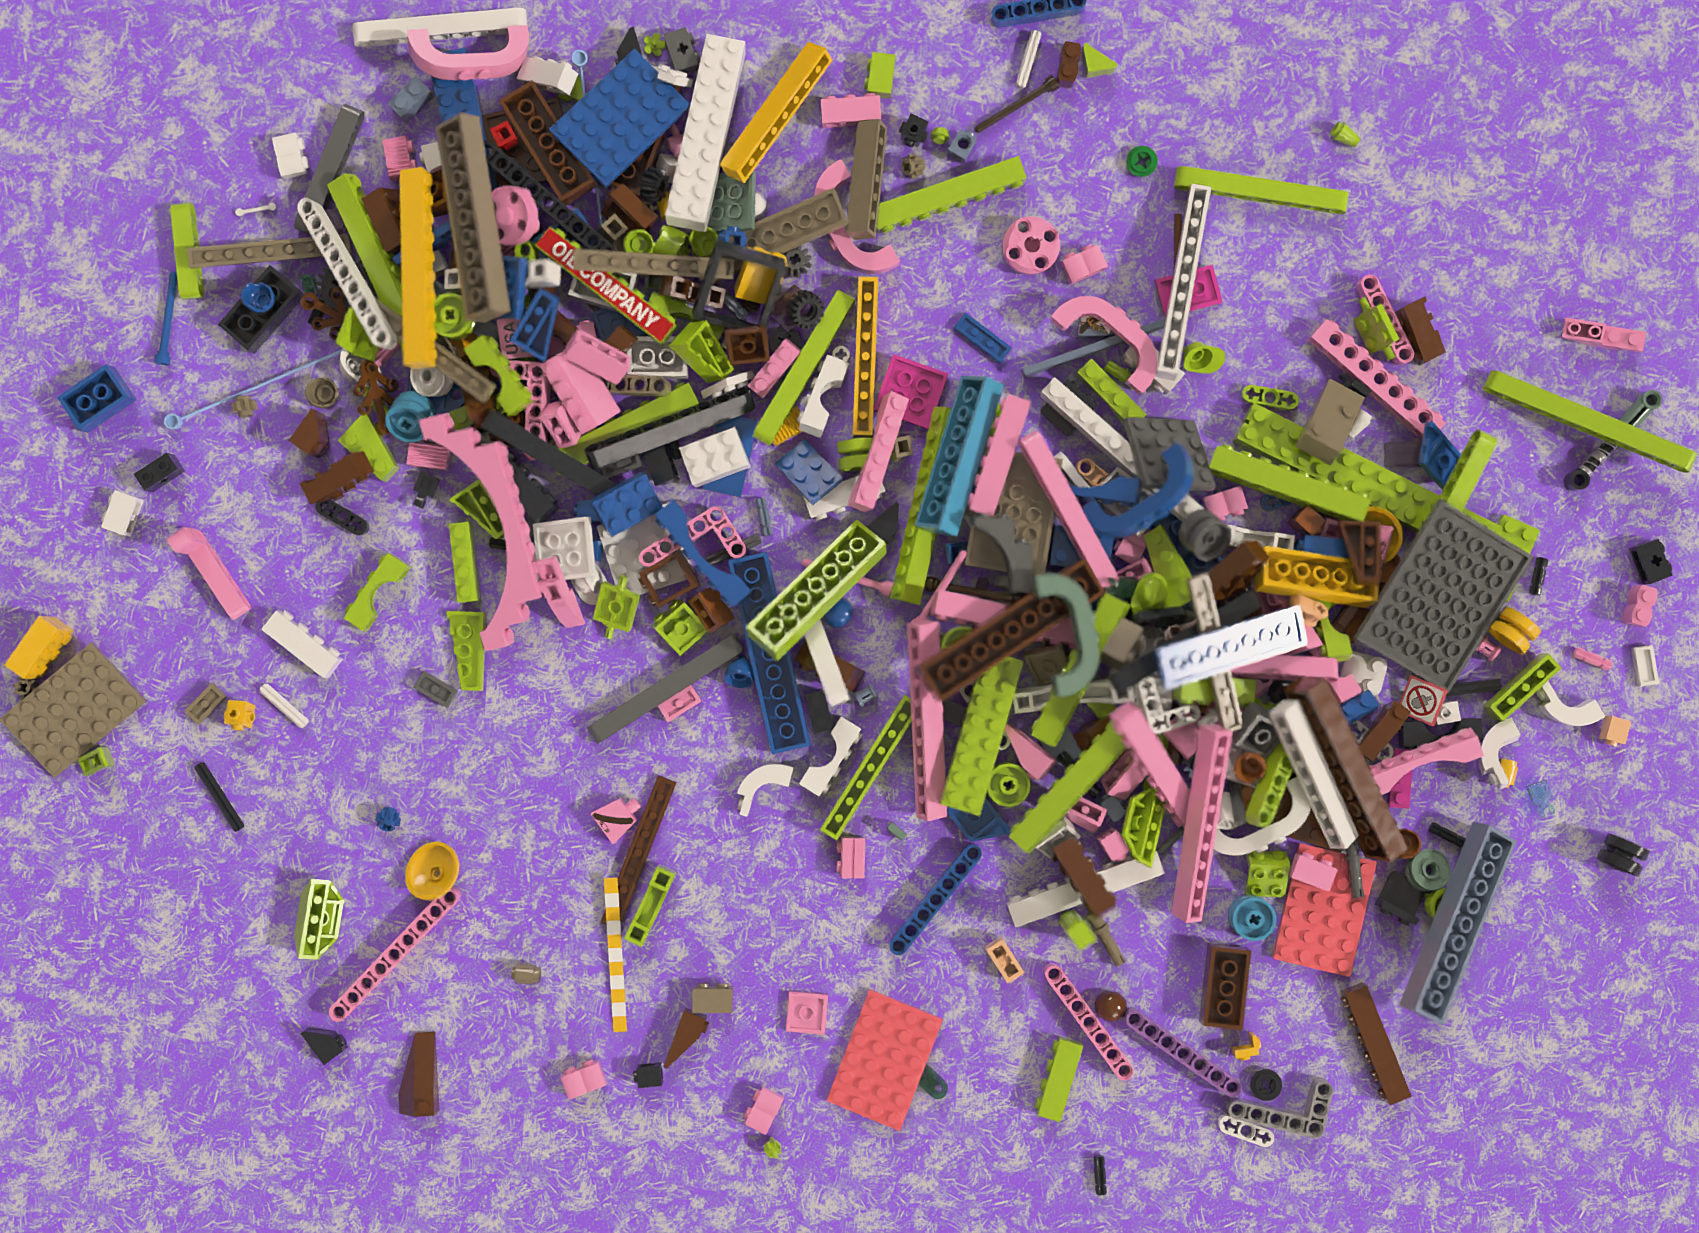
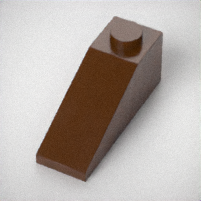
M1394 700L1384 705L1358 745L1364 757L1370 762H1373L1411 713L1398 701Z
M685 1007L663 1066L664 1068H668L700 1038L701 1032L706 1033L709 1022L706 1021L707 1015L692 1013L691 1009Z

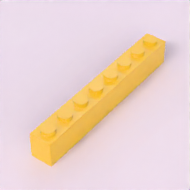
M807 42L800 51L799 55L719 164L728 177L743 183L749 178L833 61L825 47Z
M878 277L858 278L853 437L872 438Z

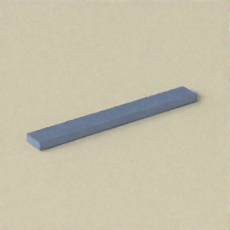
M1165 318L1144 325L1140 329L1147 335L1164 329ZM1116 335L1024 367L1021 372L1023 377H1028L1125 342Z

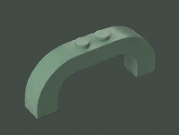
M1056 574L1031 577L1034 597L1051 594L1057 595L1066 602L1069 609L1077 649V659L1074 666L1068 672L1050 676L1054 696H1067L1084 688L1096 672L1099 660L1097 644L1099 642V635L1094 629L1095 615L1090 608L1086 594L1071 579Z

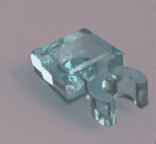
M1547 780L1526 786L1532 805H1539L1537 811L1540 817H1545V808H1548L1551 814L1555 813L1554 806L1549 804V800L1554 798Z

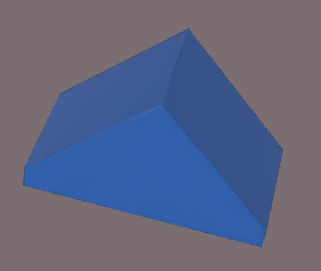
M969 541L944 545L947 565L953 564L960 551L964 550L967 552Z

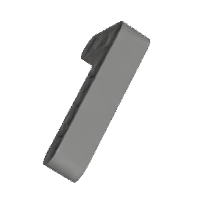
M1315 1078L1310 1086L1304 1114L1237 1097L1229 1098L1225 1103V1109L1232 1118L1311 1138H1318L1325 1129L1333 1087L1324 1078ZM1322 1084H1325V1090L1323 1092H1318V1087ZM1320 1103L1321 1109L1317 1112H1314V1106ZM1239 1104L1240 1109L1237 1112H1232V1106ZM1254 1109H1259V1114L1251 1117V1112ZM1273 1114H1278L1276 1121H1270V1117ZM1293 1118H1297V1124L1295 1126H1290V1121ZM1312 1123H1317L1316 1129L1309 1131V1126Z

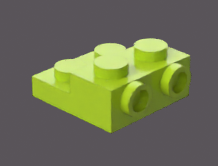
M682 598L679 601L677 599L672 601L668 606L669 610L664 614L662 612L657 614L652 624L654 629L680 656L707 633L698 616Z

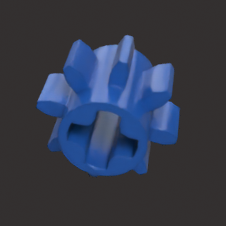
M392 807L383 808L381 813H376L375 821H377V826L386 832L395 830V826H400V813Z

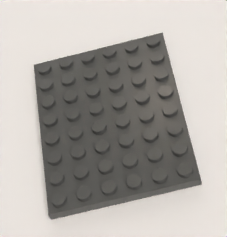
M1438 499L1378 596L1377 601L1354 635V638L1430 683L1447 689V693H1449L1533 559V556L1450 504Z

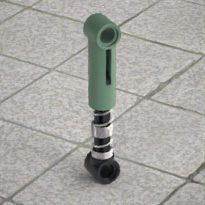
M1656 390L1640 393L1636 397L1635 402L1619 420L1638 428L1654 409L1661 406L1662 395ZM1647 396L1651 399V405L1646 402ZM1606 441L1601 442L1600 447L1595 448L1588 456V460L1583 461V465L1565 475L1563 483L1566 489L1577 491L1588 487L1593 471L1596 468L1598 469V465H1602L1606 461L1607 455L1610 456L1609 453L1613 449L1618 450L1620 447ZM1575 476L1579 478V485L1574 483Z

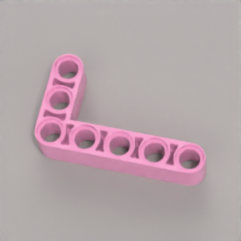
M509 360V366L518 374V367L520 365L523 367V374H519L522 380H527V388L531 392V398L534 401L526 407L525 429L535 435L534 428L537 426L540 431L538 437L548 442L549 431L540 417L547 404L550 403L551 383L544 371L541 376L537 374V368L544 362ZM490 366L492 375L501 378L498 372ZM538 386L541 388L542 391L540 396L536 394V388ZM537 406L540 408L541 411L539 416L535 414V408ZM524 452L527 459L537 460Z
M712 507L687 522L692 542L714 529L733 558L737 559L745 556L746 547L720 507ZM712 512H721V519L713 521L711 519ZM698 521H702L705 524V528L701 532H697L694 529V525ZM724 528L732 530V535L729 538L722 537L721 531ZM670 534L644 549L639 555V560L644 566L650 567L681 550L682 546L679 543L675 545L668 537ZM664 542H668L671 545V549L667 553H663L660 549L661 544ZM736 544L743 547V551L739 555L732 553V547ZM646 553L654 555L652 563L644 562V555Z
M183 527L167 538L169 545L175 552L189 555L227 614L233 620L251 609L244 594L200 530Z

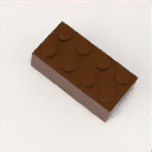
M1207 944L1199 1022L1203 1026L1243 1030L1252 952L1247 947Z

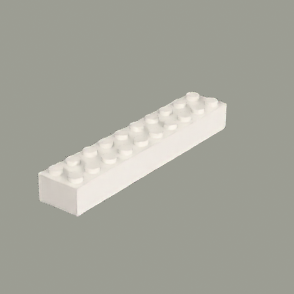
M706 34L667 206V225L706 232L720 171L719 164L724 153L746 54L745 41Z

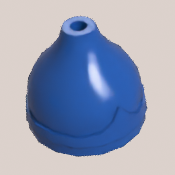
M740 655L737 660L727 667L725 681L730 686L748 688L753 685L754 673L752 665L744 655Z

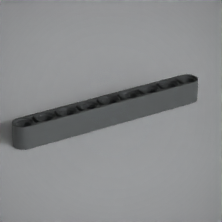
M735 633L589 725L587 727L595 742L599 744L745 651L744 647Z

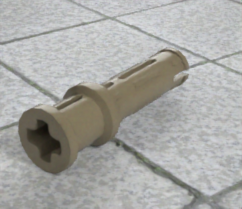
M1089 912L1086 913L1084 918L1088 919L1093 928L1092 932L1100 938L1114 966L1117 967L1126 962L1108 930L1109 924L1102 917L1094 920Z

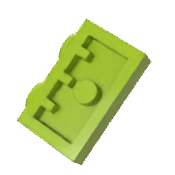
M349 307L348 312L344 316L342 328L337 334L336 344L356 357L374 362L380 347L374 345L352 307Z

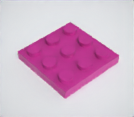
M893 354L873 410L878 412L882 397L892 391L909 399L902 421L929 430L934 406L937 407L949 373Z

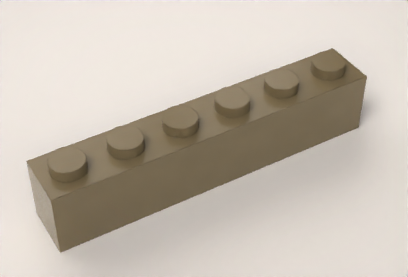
M880 119L858 121L855 131L854 162L851 167L852 180L849 186V203L847 204V221L849 224L845 226L846 233L854 240L876 238L888 128Z

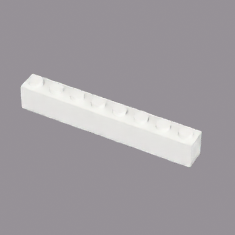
M1282 701L1269 713L1329 847L1346 849L1359 834L1299 701Z
M1155 851L1152 868L1136 862L1132 855H1127L1120 862H1107L1102 865L1103 868L1095 870L1097 875L1101 874L1106 882L1104 886L1108 892H1116L1165 874L1157 851ZM1066 877L1065 882L1059 884L1057 881L1046 885L1047 888L1039 890V888L1030 890L1026 896L1016 895L1009 898L1010 902L1006 904L1015 928L1083 904L1080 900V896H1082L1080 892L1076 893L1070 885V877Z

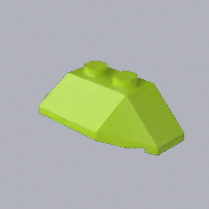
M1153 787L1130 797L1121 834L1135 861L1148 868H1152L1165 811L1163 807L1165 803L1156 796L1155 792L1157 790Z
M310 879L301 893L294 932L298 959L318 960L338 939L344 900L330 880Z

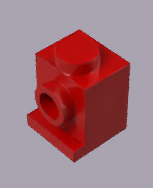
M508 121L490 129L499 148L504 147L508 151L520 145Z

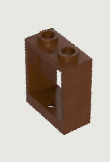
M624 184L618 188L613 187L607 194L608 198L602 204L604 208L601 215L608 220L613 214H616L628 228L626 234L637 229L649 233L657 216Z
M681 550L639 572L640 578L638 580L642 588L648 589L650 593L648 598L653 606L657 605L658 608L701 586ZM677 560L690 585L661 601L648 575Z

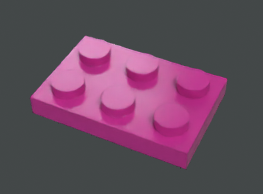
M1213 264L1197 268L1189 312L1223 302ZM1173 275L1155 280L1164 318H1166Z

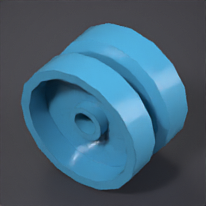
M416 391L402 392L395 398L386 415V426L397 439L404 442H417L424 438L419 420L436 416V411L428 397L422 396Z
M1245 894L1237 897L1231 903L1228 909V921L1230 927L1239 936L1249 941H1260L1267 938L1273 932L1276 926V914L1274 908L1264 899L1255 895Z

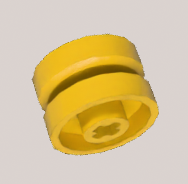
M1508 606L1504 607L1498 614L1500 621L1494 620L1488 629L1490 635L1498 642L1520 655H1524L1530 648L1529 641H1535L1541 634L1540 628L1533 621Z

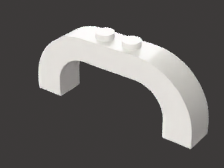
M1298 777L1289 780L1286 784L1292 798V807L1285 818L1239 839L1229 838L1219 829H1216L1213 849L1227 855H1244L1255 850L1257 853L1268 849L1267 845L1275 842L1277 845L1286 841L1285 836L1296 831L1305 822L1311 809V805Z

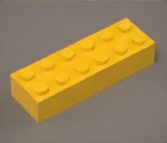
M1270 546L1263 547L1270 556V560L1255 576L1254 591L1291 597L1303 595L1311 600L1363 608L1370 607L1378 599V586H1357L1349 559Z

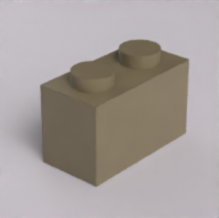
M702 982L697 983V986L693 987L692 1013L733 1012V986H729V983H717V986H709V983Z

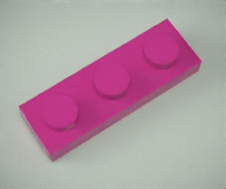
M1393 748V757L1412 749ZM1412 770L1402 776L1389 791L1388 807L1409 809Z

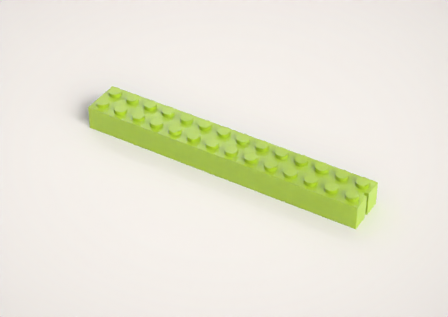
M1256 403L1249 406L1242 420L1244 423L1239 426L1232 440L1278 464L1289 466L1290 470L1296 473L1303 471L1310 474V478L1317 480L1320 477L1328 480L1330 485L1337 486V484L1348 487L1350 492L1356 493V491L1368 494L1367 497L1371 499L1369 507L1374 506L1388 510L1398 519L1402 526L1418 533L1440 495L1344 447L1331 465L1326 464L1295 447L1304 427ZM1466 508L1462 511L1498 535L1500 534L1502 526Z

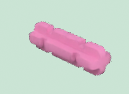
M1580 647L1574 649L1573 657L1582 659V661L1596 667L1598 666L1603 670H1610L1612 666L1611 660L1604 659L1602 656Z

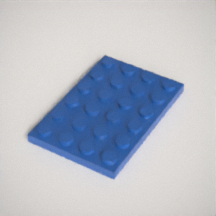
M635 49L549 129V132L606 188L689 110L691 105L669 82L658 79L659 72Z

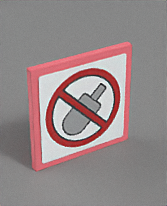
M1410 675L1400 704L1411 711L1410 717L1434 726L1448 690Z

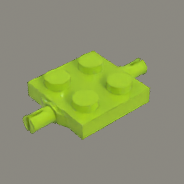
M1366 297L1358 300L1363 312L1360 316L1354 318L1353 321L1369 353L1372 354L1383 350L1387 361L1395 358L1390 346L1399 340V337L1383 305L1370 307Z
M620 575L618 585H613L606 581L601 584L593 619L607 626L604 635L607 639L613 638L614 629H620L625 632H629L632 629L640 594L625 588L628 579L625 575Z

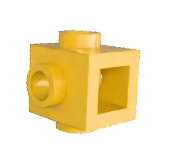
M228 700L227 709L224 712V724L231 726V729L236 731H243V728H252V723L255 720L254 712L256 705L247 701Z

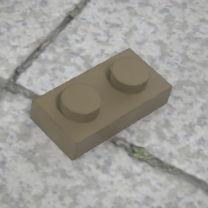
M211 683L184 712L197 725H201L228 696L215 683Z

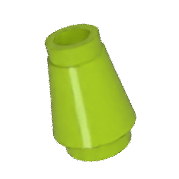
M1338 121L1330 132L1334 140L1353 148L1357 146L1361 139L1345 122Z

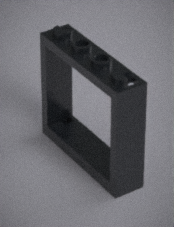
M716 239L692 309L693 318L701 321L707 320L708 323L730 329L765 326L767 330L769 325L768 316L770 313H773L775 297L779 296L781 292V280L786 277L788 272L785 259ZM723 254L776 269L758 324L704 310Z

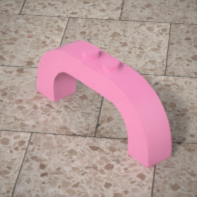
M527 25L507 27L508 45L503 50L493 53L471 54L442 53L432 46L428 29L407 30L408 50L413 62L425 73L444 80L504 77L517 71L522 66L528 53L529 32Z
M842 159L830 165L822 173L816 185L815 196L831 188L837 190L851 181V175ZM844 227L828 234L830 237L828 242L833 251L837 250L841 258L850 267L859 272L880 274L900 265V260L891 245L879 251L869 253L861 251L854 245Z
M1077 297L1061 305L1049 320L1063 332L1080 317H1094L1135 351L1137 367L1125 384L1137 394L1142 395L1156 374L1157 353L1151 339L1140 329L1141 325L1133 319L1129 320L1125 316L1126 313L1120 307L1115 308L1109 302L1097 297Z

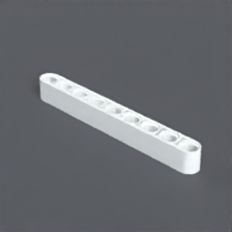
M508 8L356 22L352 24L355 46L369 47L407 43V30L428 29L430 41L507 34L508 26L527 25L526 9Z
M308 198L301 199L297 205L298 212L374 345L381 348L393 349L397 344V336L321 204Z

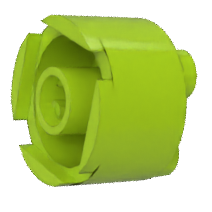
M664 225L660 230L658 241L654 242L652 254L689 256L691 249L688 248L690 235L673 226Z

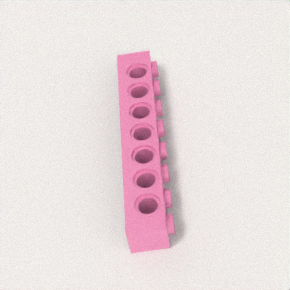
M1326 319L1307 339L1352 380L1356 379L1371 390L1370 395L1421 440L1423 439L1425 423L1427 421H1433L1440 430L1446 424L1442 420L1441 414L1428 408V403L1422 398L1418 399L1410 387L1407 385L1403 386L1398 381L1399 378L1394 373H1388L1379 360L1372 359L1364 347L1356 345L1352 336L1340 331L1339 325L1336 322ZM1330 336L1336 338L1337 345H1332L1330 343ZM1345 349H1348V350L1351 351V353H1352V357H1351V358H1347V357L1344 355V350H1345ZM1360 362L1365 363L1367 367L1366 371L1360 370ZM1375 375H1378L1381 378L1380 385L1375 383ZM1390 388L1396 391L1395 398L1389 395ZM1404 401L1410 403V410L1404 408ZM1419 414L1425 416L1426 421L1424 424L1419 421Z

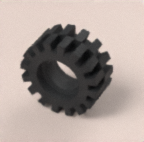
M797 291L798 295L793 294L792 297L794 299L788 300L790 305H786V309L789 310L786 311V314L789 316V320L802 329H810V325L815 327V322L820 323L821 321L819 317L824 316L821 312L825 311V307L822 306L824 303L811 291ZM810 303L809 312L801 316V308L805 304Z

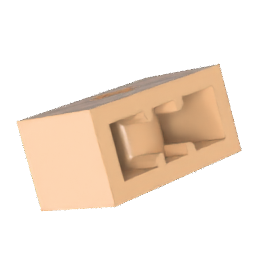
M1002 936L984 946L1007 983L1024 974L1023 969Z

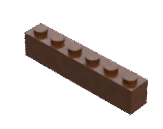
M1361 982L1341 990V1003L1345 1009H1348L1350 1014L1347 1016L1349 1023L1357 1031L1355 1038L1358 1044L1363 1046L1365 1052L1362 1055L1365 1062L1371 1066L1372 1071H1370V1075L1374 1083L1377 1082L1379 1086L1377 1092L1380 1099L1389 1105H1393L1412 1097L1368 986Z

